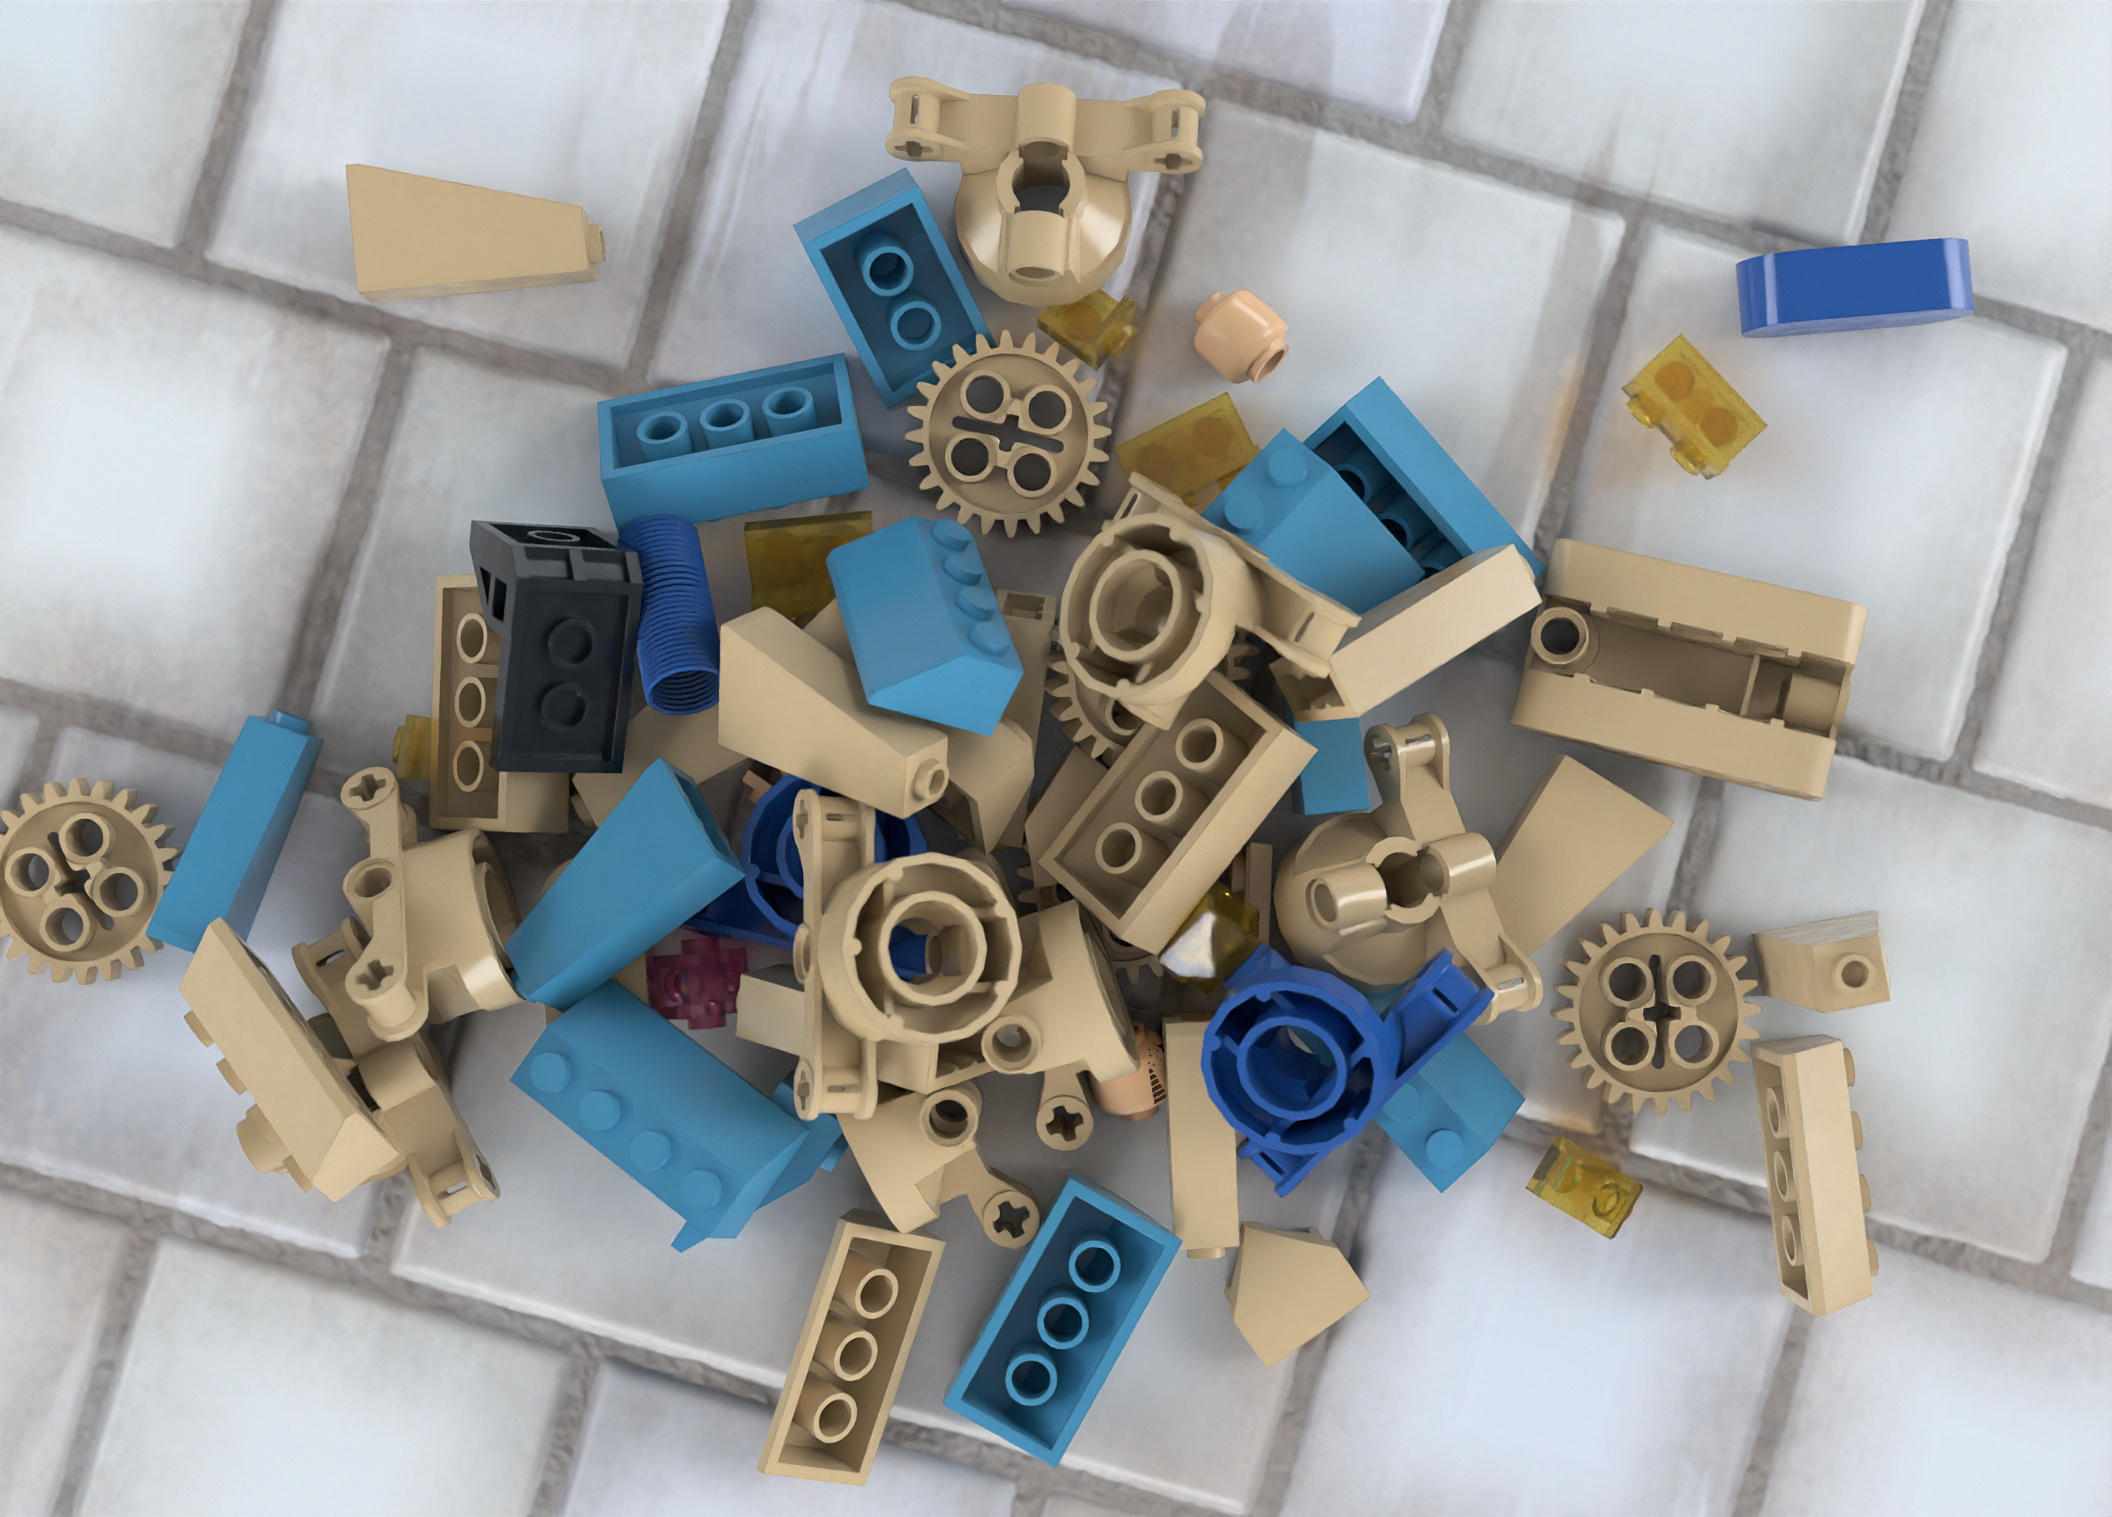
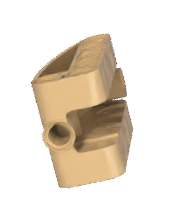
M1564 538L1555 539L1542 590V603L1539 604L1536 619L1531 628V639L1509 725L1610 753L1776 794L1819 802L1823 799L1837 744L1835 737L1838 738L1849 700L1852 684L1849 680L1852 670L1857 663L1870 610L1868 607L1837 598ZM1557 622H1566L1572 625L1579 634V642L1576 648L1564 655H1555L1548 652L1542 644V636L1545 630Z

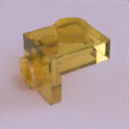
M1098 289L1073 304L1046 306L1037 317V328L1097 371L1109 356L1115 359L1120 358L1137 336L1139 330L1135 326L1137 302L1128 295H1125L1118 302L1103 290Z
M1557 1134L1525 1187L1539 1198L1576 1218L1609 1240L1615 1238L1624 1221L1630 1216L1633 1206L1643 1191L1642 1184L1560 1134Z

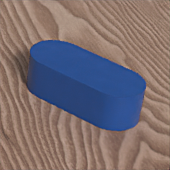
M1936 238L1795 250L1757 256L1736 264L1741 334L1743 337L1772 338L1914 326L1958 319L1974 313L1969 245L1966 239Z

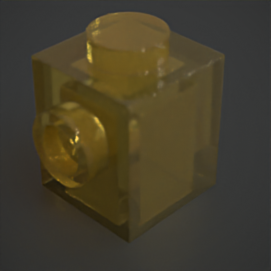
M1216 880L1159 953L1158 961L1164 965L1168 973L1182 983H1191L1209 996L1258 948L1260 911Z

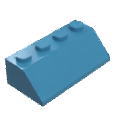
M845 353L597 402L601 481L619 536L631 523L646 516L658 514L677 515L691 521L692 524L705 521L715 522L730 516L765 509H780L790 504L829 496L839 497L850 492L870 488L865 451Z
M1380 376L1346 402L1303 442L1305 446L1340 475L1426 572L1421 582L1481 549L1514 544L1517 552L1530 564L1534 573V580L1547 568Z
M913 515L830 550L826 564L868 704L991 737L1024 674V670L972 533L961 524L950 519L940 518L937 521H932Z
M1298 963V964L1296 965V966L1304 967V966L1301 965L1300 963ZM1411 979L1384 993L1363 994V996L1379 1016L1400 995ZM1287 1025L1313 1054L1321 1056L1320 1062L1323 1065L1326 1064L1329 1067L1335 1060L1334 1055L1322 1038L1306 1028ZM1463 1031L1455 1036L1399 1088L1371 1118L1424 1176L1443 1193L1490 1150L1526 1099Z
M611 978L549 1024L509 1080L708 1238H737L812 1131L626 987Z
M1069 1168L1040 1219L1037 1233L1023 1249L945 1389L943 1405L1052 1467L1057 1468L1183 1240L1124 1198Z

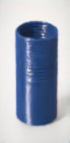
M658 514L646 516L631 523L621 532L617 540L638 553L643 578L636 650L646 703L654 710L668 715L684 716L699 713L719 702L720 638L698 530L691 521L677 515Z

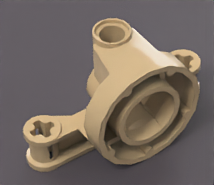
M918 76L896 79L891 83L889 89V98L895 104L893 130L885 138L886 151L896 158L907 161L960 162L963 175L954 202L960 253L978 282L1002 299L1035 308L1073 304L1102 288L1124 261L1132 232V209L1128 189L1129 171L1186 174L1198 170L1203 164V153L1197 147L1198 120L1205 114L1206 102L1202 96L1189 90L1165 89L1151 95L1126 101L1076 99L1075 93L1068 87L1054 83H1033L1021 88L1018 96L972 94L943 85L936 80ZM1173 127H1178L1177 137L1172 136ZM1045 184L1061 187L1068 191L1067 196L1059 204V215L1039 210L1020 212V202L1015 194L1030 186Z
M1132 472L1128 479L1132 486L1113 520L1106 519L1101 526L1103 532L1093 539L1075 562L1061 597L1059 634L1067 663L1088 688L1118 699L1122 706L1143 720L1159 728L1169 730L1191 691L1201 683L1210 670L1216 667L1228 653L1235 635V624L1253 632L1299 666L1326 678L1332 669L1328 664V660L1347 628H1356L1361 617L1332 598L1296 580L1269 562L1270 557L1253 545L1226 530L1216 527L1187 507L1176 494L1149 478Z
M1430 712L1415 715L1409 724L1397 727L1386 723L1371 726L1364 738V754L1383 804L1371 813L1339 814L1297 838L1279 863L1273 898L1279 930L1293 955L1305 968L1331 973L1360 993L1370 994L1384 993L1411 979L1437 952L1446 947L1453 953L1451 961L1479 988L1488 986L1495 993L1490 1004L1472 1024L1481 1026L1492 1023L1499 1013L1511 1009L1519 1012L1535 1009L1540 1005L1543 997L1541 975L1535 963L1504 933L1487 888L1494 882L1496 876L1494 852L1489 842L1477 832L1466 833L1449 789L1450 739L1446 727L1435 714ZM1426 735L1430 737L1428 741L1421 742ZM1392 752L1389 758L1384 756L1385 753ZM1520 978L1522 983L1514 986L1512 980Z
M376 766L366 768L354 774L342 787L340 797L346 810L356 816L363 824L361 833L365 843L370 847L371 857L359 862L350 869L344 878L342 888L366 931L373 938L358 961L348 972L345 987L350 998L357 1004L364 1005L368 1011L367 1022L372 1033L380 1040L398 1041L413 1035L422 1027L424 1022L430 1024L446 1023L457 1016L478 1009L491 1012L527 1001L512 982L510 973L514 970V967L503 946L522 923V918L508 875L496 849L486 834L476 827H471L420 842L418 817L412 807L402 803L399 797V784L394 773L388 768Z
M801 789L798 792L793 809V834L799 849L804 872V923L797 929L793 947L795 975L799 983L804 984V1040L794 1077V1103L796 1112L802 1120H814L819 1113H852L854 1118L858 1120H868L872 1117L877 1102L876 1042L888 1039L916 1046H928L964 1039L973 1035L999 1015L1016 987L1022 944L1015 911L996 881L967 860L934 852L874 863L875 808L849 797L818 796L816 791L812 789ZM826 819H839L841 821H828ZM896 925L906 927L916 935L928 934L925 945L927 974L916 975L907 983L903 982L895 974L888 951L890 933ZM841 1086L844 1090L843 1092H828L827 1087Z
M975 846L963 848L952 857L969 861L996 881L1015 911L1022 944L1016 987L999 1015L984 1027L981 1042L983 1056L991 1067L1001 1073L1012 1075L1023 1072L1032 1074L1044 1071L1045 1075L1038 1101L1036 1118L1037 1133L1042 1141L1052 1149L1060 1151L1075 1150L1086 1143L1091 1136L1094 1125V1097L1084 1070L1087 1069L1092 1072L1102 1084L1138 1071L1141 1067L1133 1025L1117 977L1087 908L1077 898L1036 913L1021 916L1001 863L995 854L990 852L986 856ZM1005 1025V1031L1020 1035L1021 1041L1016 1043L1017 1047L1007 1046L1002 1043L996 1036L995 1032L997 1029ZM1064 1105L1069 1114L1076 1113V1119L1067 1122L1062 1113L1055 1114V1108Z
M350 916L342 920L341 929L311 945L301 942L292 947V957L301 978L328 1011L311 1017L307 1022L344 1075L348 1076L360 1070L368 1091L378 1104L369 1108V1110L400 1153L359 1185L394 1176L409 1166L413 1177L414 1189L423 1210L437 1228L442 1229L451 1224V1216L483 1199L489 1203L499 1199L501 1195L499 1185L489 1163L481 1153L449 1092V1081L438 1048L421 1028L413 1035L402 1040L391 1042L380 1040L369 1028L367 1022L368 1011L364 1005L357 1004L347 993L345 987L346 976L371 941L361 923L355 917ZM342 951H345V954L343 956L327 964V960L329 958L337 955ZM255 1103L246 1111V1119L238 1122L236 1126L242 1149L251 1164L261 1174H267L273 1170L279 1175L289 1173L282 1161L291 1153L281 1139L271 1143L257 1127L249 1114V1111L257 1106V1103ZM463 1181L467 1183L466 1186L453 1193L447 1192V1189Z
M975 1077L929 1094H923L877 1080V1102L871 1118L868 1120H858L854 1118L852 1113H835L848 1144L873 1193L900 1233L907 1234L940 1217V1204L966 1193L985 1233L992 1242L1004 1248L1014 1249L1026 1245L1034 1238L1039 1229L1040 1222L1038 1197L1031 1188L990 1166L977 1142L975 1132L979 1123L984 1095L981 1085ZM841 1086L827 1087L828 1092H843L844 1090ZM946 1099L955 1100L964 1106L967 1113L963 1116L951 1117L944 1114L937 1103ZM1009 1201L1014 1209L1026 1207L1027 1210L1023 1213L1021 1227L1014 1228L1010 1221L998 1223L997 1219L1001 1215L1002 1202Z

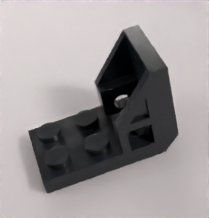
M472 520L469 547L485 623L489 628L502 636L489 765L497 772L622 774L643 592V578L638 553L594 527Z

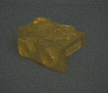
M1682 333L1666 345L1621 388L1630 398L1626 402V406L1631 414L1647 429L1653 430L1657 427L1673 444L1669 451L1675 461L1692 476L1696 477L1701 473L1706 480L1720 475L1730 466L1729 462L1768 426Z
M1225 392L1114 447L1113 452L1127 480L1132 472L1139 473L1176 494L1187 507L1192 509L1199 505L1195 494L1215 484H1218L1222 492L1261 452L1258 444L1254 446L1228 392Z
M872 511L745 522L744 538L752 588L751 612L765 606L777 611L787 620H793L801 617L805 612L822 611L836 598L826 564L830 550L873 533Z

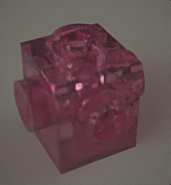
M704 937L681 940L682 952L647 956L650 1005L667 1020L687 1019L688 1030L711 1029L727 1026L726 1014L738 1013L736 997L740 988L741 974L749 972L746 947L720 949L719 937Z

